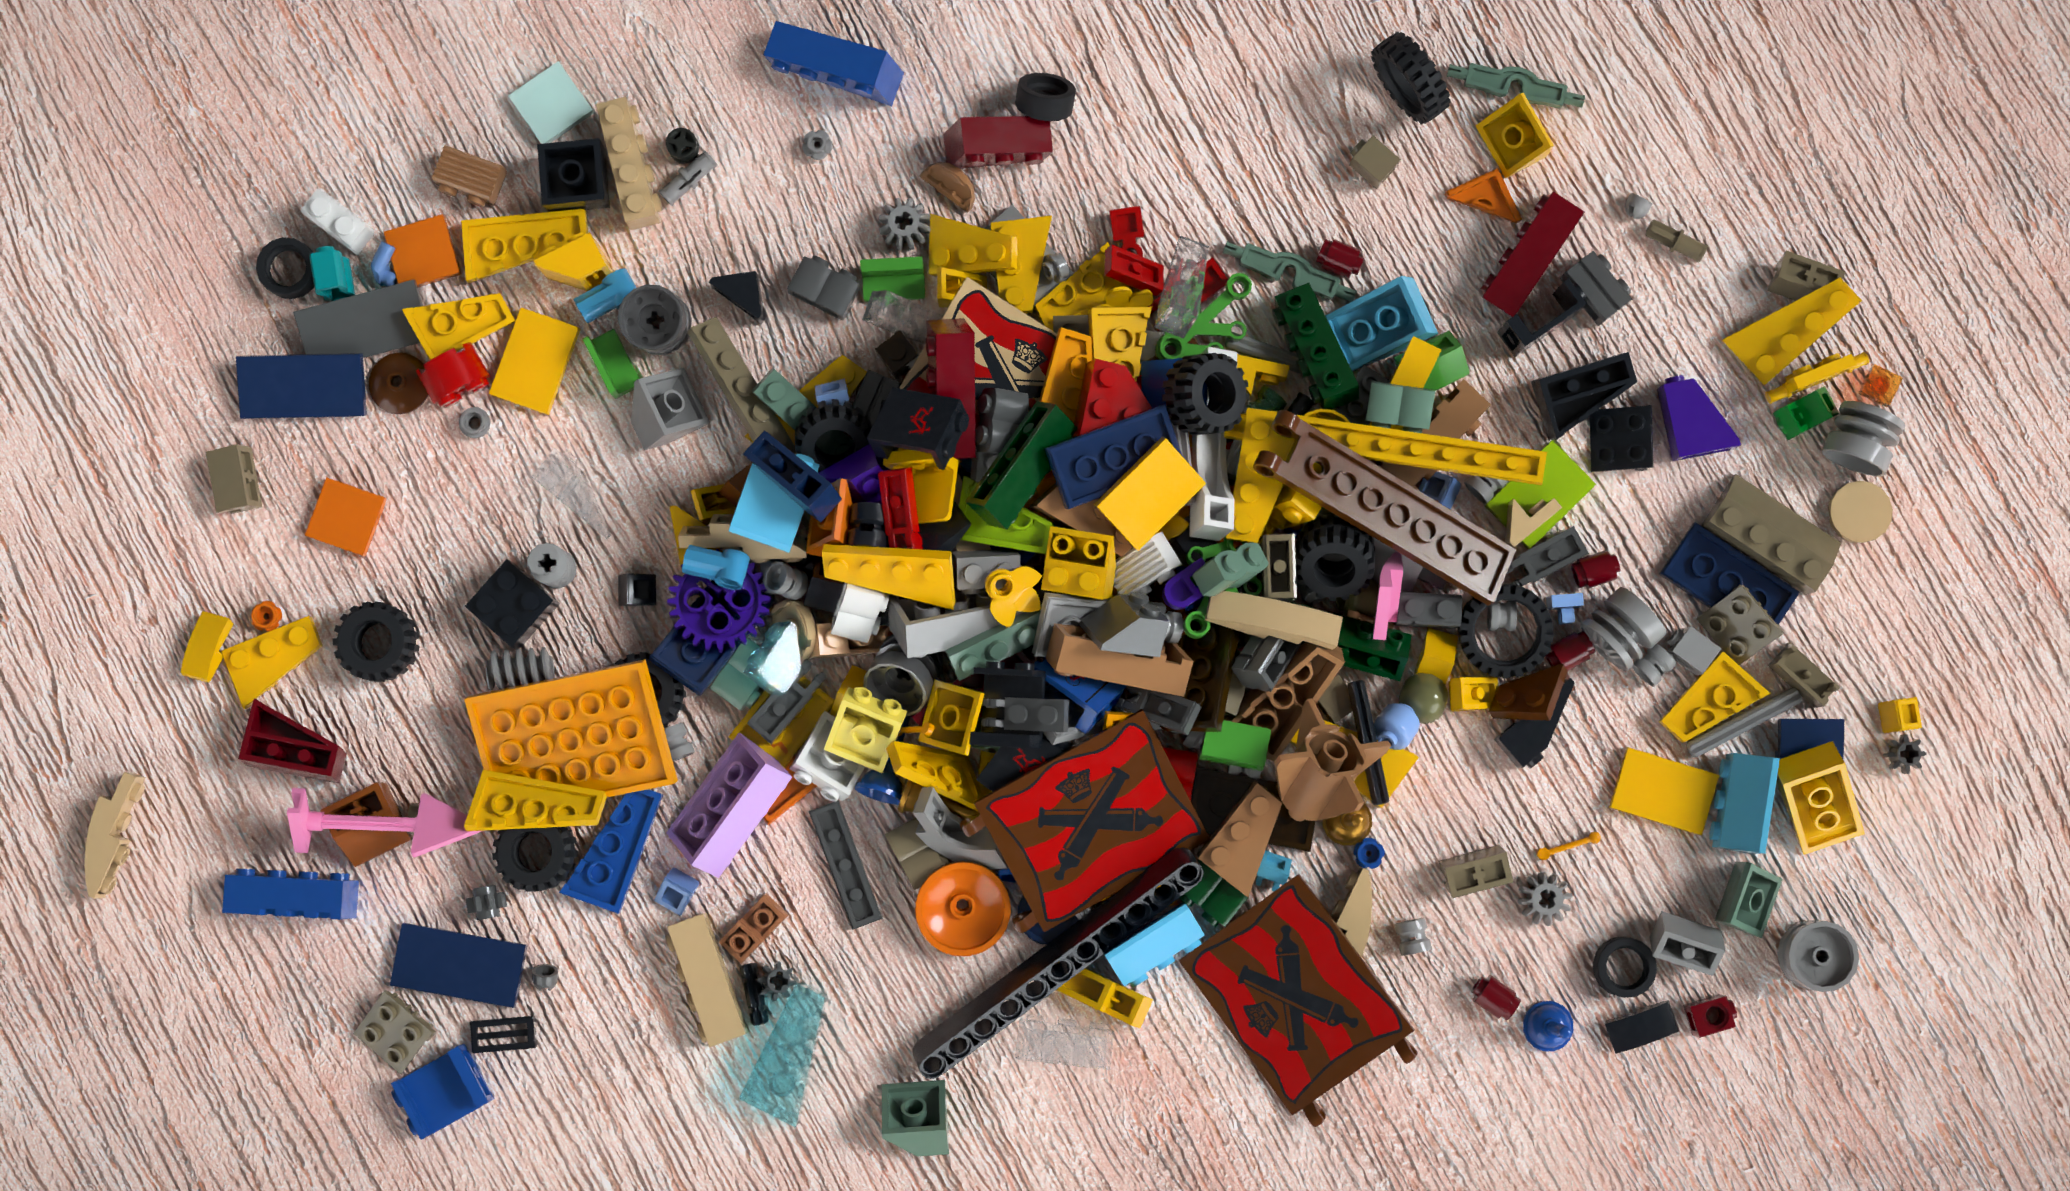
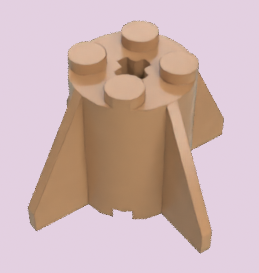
M1313 698L1307 699L1302 707L1301 726L1298 732L1295 753L1278 755L1274 762L1277 778L1276 787L1279 797L1289 810L1290 817L1296 821H1304L1305 819L1308 821H1319L1358 811L1364 804V801L1354 781L1360 773L1386 754L1391 744L1389 740L1361 744L1353 734L1349 733L1346 736L1344 733L1339 732L1341 727L1325 724Z

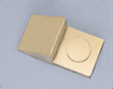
M1555 498L1548 503L1542 499L1528 510L1532 515L1529 517L1516 500L1512 499L1508 503L1505 543L1514 548L1562 508Z

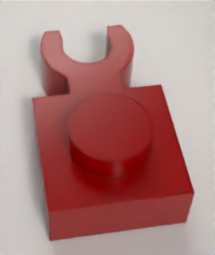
M1140 206L1109 210L1113 242L1123 241L1122 249H1133L1137 255L1143 257L1142 248L1136 243V239L1144 238Z

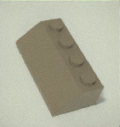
M1734 474L1701 525L1805 595L1818 590L1834 565L1841 545L1840 541L1737 474Z

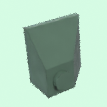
M945 1080L882 1084V1138L917 1157L949 1154Z

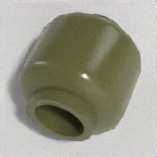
M1370 579V585L1366 589L1361 588L1359 595L1354 596L1350 594L1349 599L1346 600L1337 597L1336 606L1338 610L1342 611L1346 617H1348V610L1374 617L1379 588L1378 583L1374 579Z

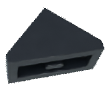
M756 271L717 276L710 279L709 284L712 289L758 323L762 324L764 322L765 316L760 280Z

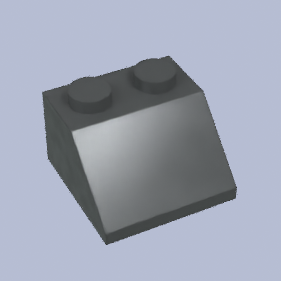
M1131 592L1130 595L1117 594L1101 607L1081 620L1080 627L1100 650L1160 657L1170 621L1160 612V608L1149 600L1147 595Z

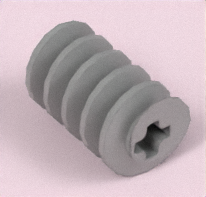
M544 543L537 545L531 550L527 559V566L532 576L551 588L559 589L566 587L573 581L576 575L577 566L575 559L570 553L554 544Z
M546 647L541 648L540 656L537 657L533 648H529L527 657H523L521 649H517L515 658H511L509 651L504 650L502 659L498 658L494 650L491 651L490 659L487 660L486 681L489 690H493L495 683L499 689H505L508 683L510 687L519 686L520 681L524 685L533 681L538 682L555 678L553 658L548 655Z

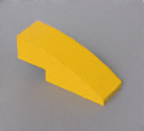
M1413 336L1389 383L1424 388L1441 349ZM1391 424L1390 429L1402 430L1404 426Z
M1087 968L1057 989V991L1137 1028H1141L1153 999Z

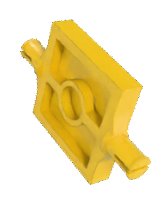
M1865 352L1856 356L1849 354L1842 358L1840 353L1833 354L1814 364V369L1809 364L1785 376L1786 382L1775 389L1766 391L1765 397L1769 404L1786 397L1790 398L1795 393L1835 378L1845 372L1851 373L1854 369L1868 365L1869 358Z

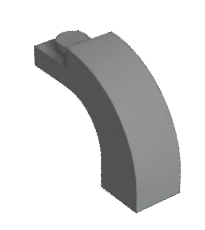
M922 787L918 800L914 805L913 814L919 821L915 833L926 845L955 862H973L983 865L988 869H1008L986 826L976 834L967 837L960 827V821L963 819L953 814L947 808L934 787Z

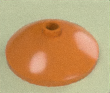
M965 861L949 863L931 873L920 887L915 905L916 920L925 939L936 949L954 956L976 955L996 944L1007 929L1011 914L1009 894L1002 880L987 867ZM961 899L968 901V906L964 909H960L956 905Z

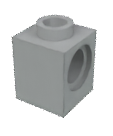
M1692 626L1686 627L1683 630L1678 628L1667 642L1670 645L1667 652L1675 661L1696 676L1706 671L1721 650L1719 646Z

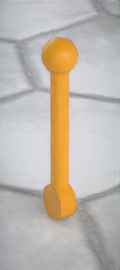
M925 722L923 726L901 727L898 737L903 733L920 732L930 736L934 731V725Z
M1594 831L1588 837L1554 848H1540L1537 851V857L1540 860H1547L1550 855L1590 842L1597 844L1601 840V835Z

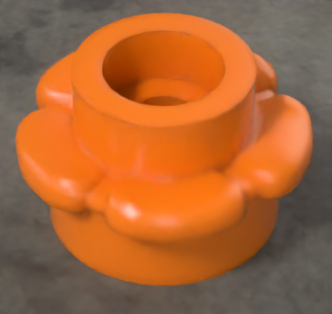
M263 601L261 604L256 605L251 613L254 627L260 631L266 630L268 632L276 629L279 626L278 622L282 620L281 609L276 607L275 603L271 601ZM269 614V619H265L264 615Z

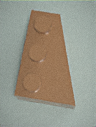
M1055 482L1029 506L1032 510L1043 514L1061 527L1114 536L1115 557H1123L1132 548L1131 544L1094 505L1100 498L1071 509H1065L1057 483Z
M1255 780L1211 835L1210 840L1197 853L1199 860L1246 897H1249L1282 806V801Z

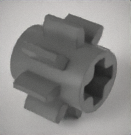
M1904 734L1899 737L1900 743L1895 740L1887 741L1891 748L1883 756L1889 757L1891 762L1890 770L1901 767L1902 774H1909L1910 766L1916 769L1922 768L1919 761L1921 756L1927 755V752L1921 751L1919 748L1920 739L1909 742L1908 735ZM1900 751H1909V758L1901 757Z
M496 885L472 889L473 897L466 898L468 913L476 912L477 920L501 916L500 908L507 907L505 892L497 893Z
M780 961L775 962L774 970H771L767 965L762 966V970L765 973L764 976L755 979L756 982L762 983L763 989L759 994H771L772 1002L777 1001L778 993H781L785 998L790 997L787 989L789 986L797 984L789 976L793 969H781ZM777 974V979L782 980V985L777 986L775 990V984L770 983V978L775 977Z

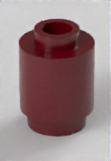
M1325 239L1316 262L1322 264V268L1349 279L1352 273L1358 275L1364 258L1359 256L1361 250L1336 239H1333V241Z
M1607 550L1577 560V563L1571 565L1572 574L1578 588L1586 586L1589 589L1616 580L1617 572L1621 571L1617 556L1615 554L1610 555Z
M1584 631L1578 634L1573 632L1551 644V649L1546 654V659L1550 667L1564 664L1566 670L1569 671L1588 661L1590 655L1595 653V648Z
M1489 975L1486 979L1480 977L1471 990L1474 994L1473 1002L1496 1018L1502 1017L1506 1021L1515 1013L1521 1002V999L1516 997L1515 991L1492 975Z

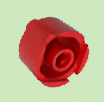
M472 342L462 344L465 350L457 353L455 348L450 349L423 365L425 369L416 370L434 405L448 408L463 399L460 394L466 391H473L475 393L490 385L487 380L490 375Z

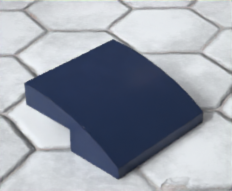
M1778 719V751H1775V758L1782 759L1833 741L1843 759L1844 719Z

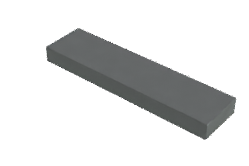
M839 800L809 811L852 930L883 919Z

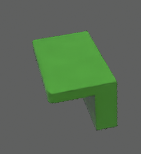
M922 256L860 260L863 279V299L865 302L925 299L924 262Z
M615 329L592 340L589 336L582 338L609 393L617 399L633 391L634 382L640 378Z
M1450 331L1426 341L1441 349V352L1424 385L1425 389L1436 391L1470 373L1463 347ZM1403 353L1394 357L1396 367L1398 366Z
M1223 720L1221 732H1205L1200 760L1262 771L1265 767L1271 730Z

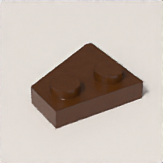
M1558 664L1499 685L1489 708L1492 718L1550 721L1568 673L1564 664Z

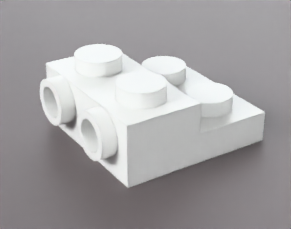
M824 711L789 769L795 772L793 777L798 782L804 785H810L812 782L822 789L820 793L826 799L837 802L838 799L844 801L852 792L865 766L824 750L836 718Z

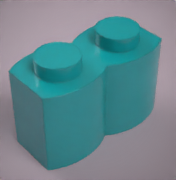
M333 246L316 248L315 253L309 255L315 293L323 296L324 300L328 302L354 296L355 289L350 259L342 256L340 251L334 250Z

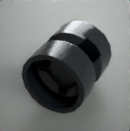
M857 502L852 504L849 525L853 529L848 531L846 545L888 548V536L885 533L882 504L874 502Z

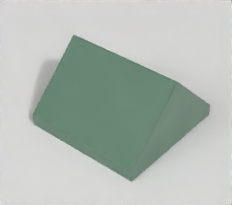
M1735 862L1714 921L1762 938L1783 879L1752 863Z

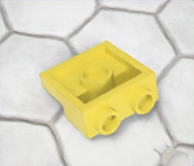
M848 687L824 750L883 773L889 759L886 748L892 741H896L907 711L901 709V704L896 700L885 699L882 701L872 697L871 691L864 687H856L854 689Z

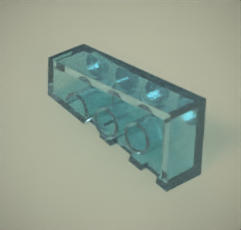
M801 981L796 983L739 1097L740 1100L795 1128L800 1123L804 1098L828 998L827 994Z

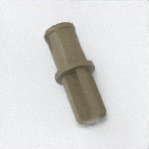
M1657 220L1650 222L1645 233L1647 237L1669 247L1670 252L1673 253L1675 250L1696 260L1698 263L1708 248L1707 244H1703L1685 235L1683 229L1677 231Z

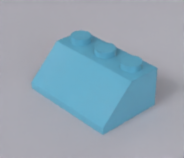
M1730 753L1726 754V759L1721 760L1719 777L1723 778L1721 790H1717L1714 799V808L1718 809L1716 821L1711 823L1709 838L1713 840L1712 847L1749 854L1766 853L1780 758Z
M1182 902L1107 951L1104 956L1123 986L1130 983L1133 988L1149 978L1146 974L1149 970L1157 966L1160 971L1175 961L1173 955L1179 951L1184 950L1187 954L1202 944L1200 938L1205 935L1187 904Z

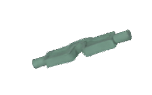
M1471 63L1468 68L1449 64L1447 77L1465 80V87L1481 90L1498 97H1505L1508 94L1511 82H1518L1521 86L1520 93H1524L1530 104L1545 105L1558 109L1563 104L1582 108L1585 100V95L1567 92V85L1538 79L1534 73L1521 67L1495 69Z
M1227 241L1224 247L1223 254L1240 259V266L1255 271L1272 281H1279L1284 269L1291 267L1295 270L1292 283L1293 288L1310 283L1315 295L1328 300H1332L1334 296L1350 302L1354 300L1357 290L1340 285L1339 277L1313 268L1300 255L1291 252L1273 253L1249 243L1243 248Z

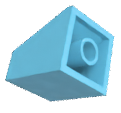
M796 454L797 457L818 472L819 464L814 463L811 457ZM752 463L728 531L789 553L804 509Z

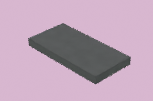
M415 279L293 312L306 354L363 353V358L420 343L402 311L405 308L423 306Z

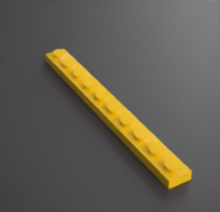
M1247 408L1245 414H1240L1242 418L1240 423L1234 424V428L1230 431H1225L1224 438L1243 440L1247 413L1276 417L1277 412ZM1297 415L1304 422H1309L1314 428L1367 460L1542 485L1547 456L1545 451Z

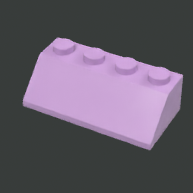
M738 733L666 834L692 866L719 878L742 845L748 840L755 827L767 814L774 801L786 788L792 776L779 761L746 736Z

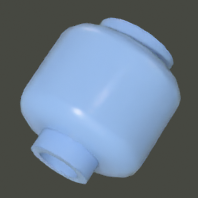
M1403 703L1388 704L1374 722L1378 742L1389 740L1391 744L1389 749L1394 750L1405 749L1417 734L1420 726L1419 719L1414 710Z

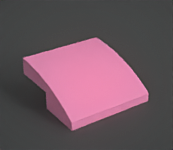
M1399 552L1393 553L1388 558L1380 574L1373 639L1386 640L1388 622H1397L1403 577L1402 555Z

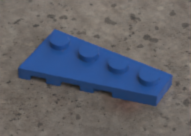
M650 789L626 793L559 893L620 914L664 794Z

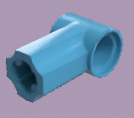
M622 268L607 275L600 285L574 298V301L585 321L590 323L615 308L619 309L624 297L637 287L627 269Z
M689 545L684 555L682 573L714 580L716 584L726 589L740 590L744 582L750 557L746 553L735 549H725L723 552Z

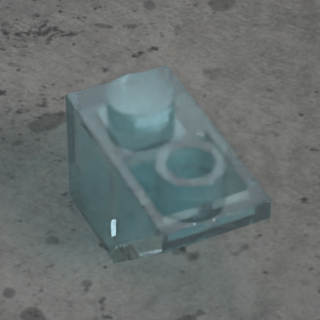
M792 621L774 623L766 631V640L760 648L751 653L747 660L748 666L743 671L744 674L770 695H785L802 670L797 629Z

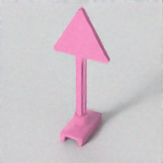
M292 788L291 794L294 808H288L287 810L295 853H308L312 831H323V829L414 832L411 847L412 857L420 856L482 832L466 831L464 827L467 818L466 814L426 793L421 794L418 814L415 818L325 815L324 812L310 811L305 788Z

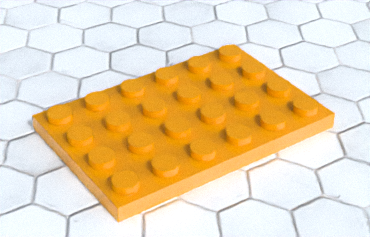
M646 659L475 694L464 699L484 770L605 791L607 797L672 785L678 781Z

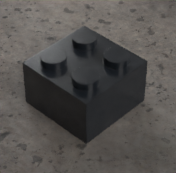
M599 138L537 144L542 206L547 212L610 208L606 152Z
M506 559L465 607L511 648L517 650L525 644L560 603L514 562Z

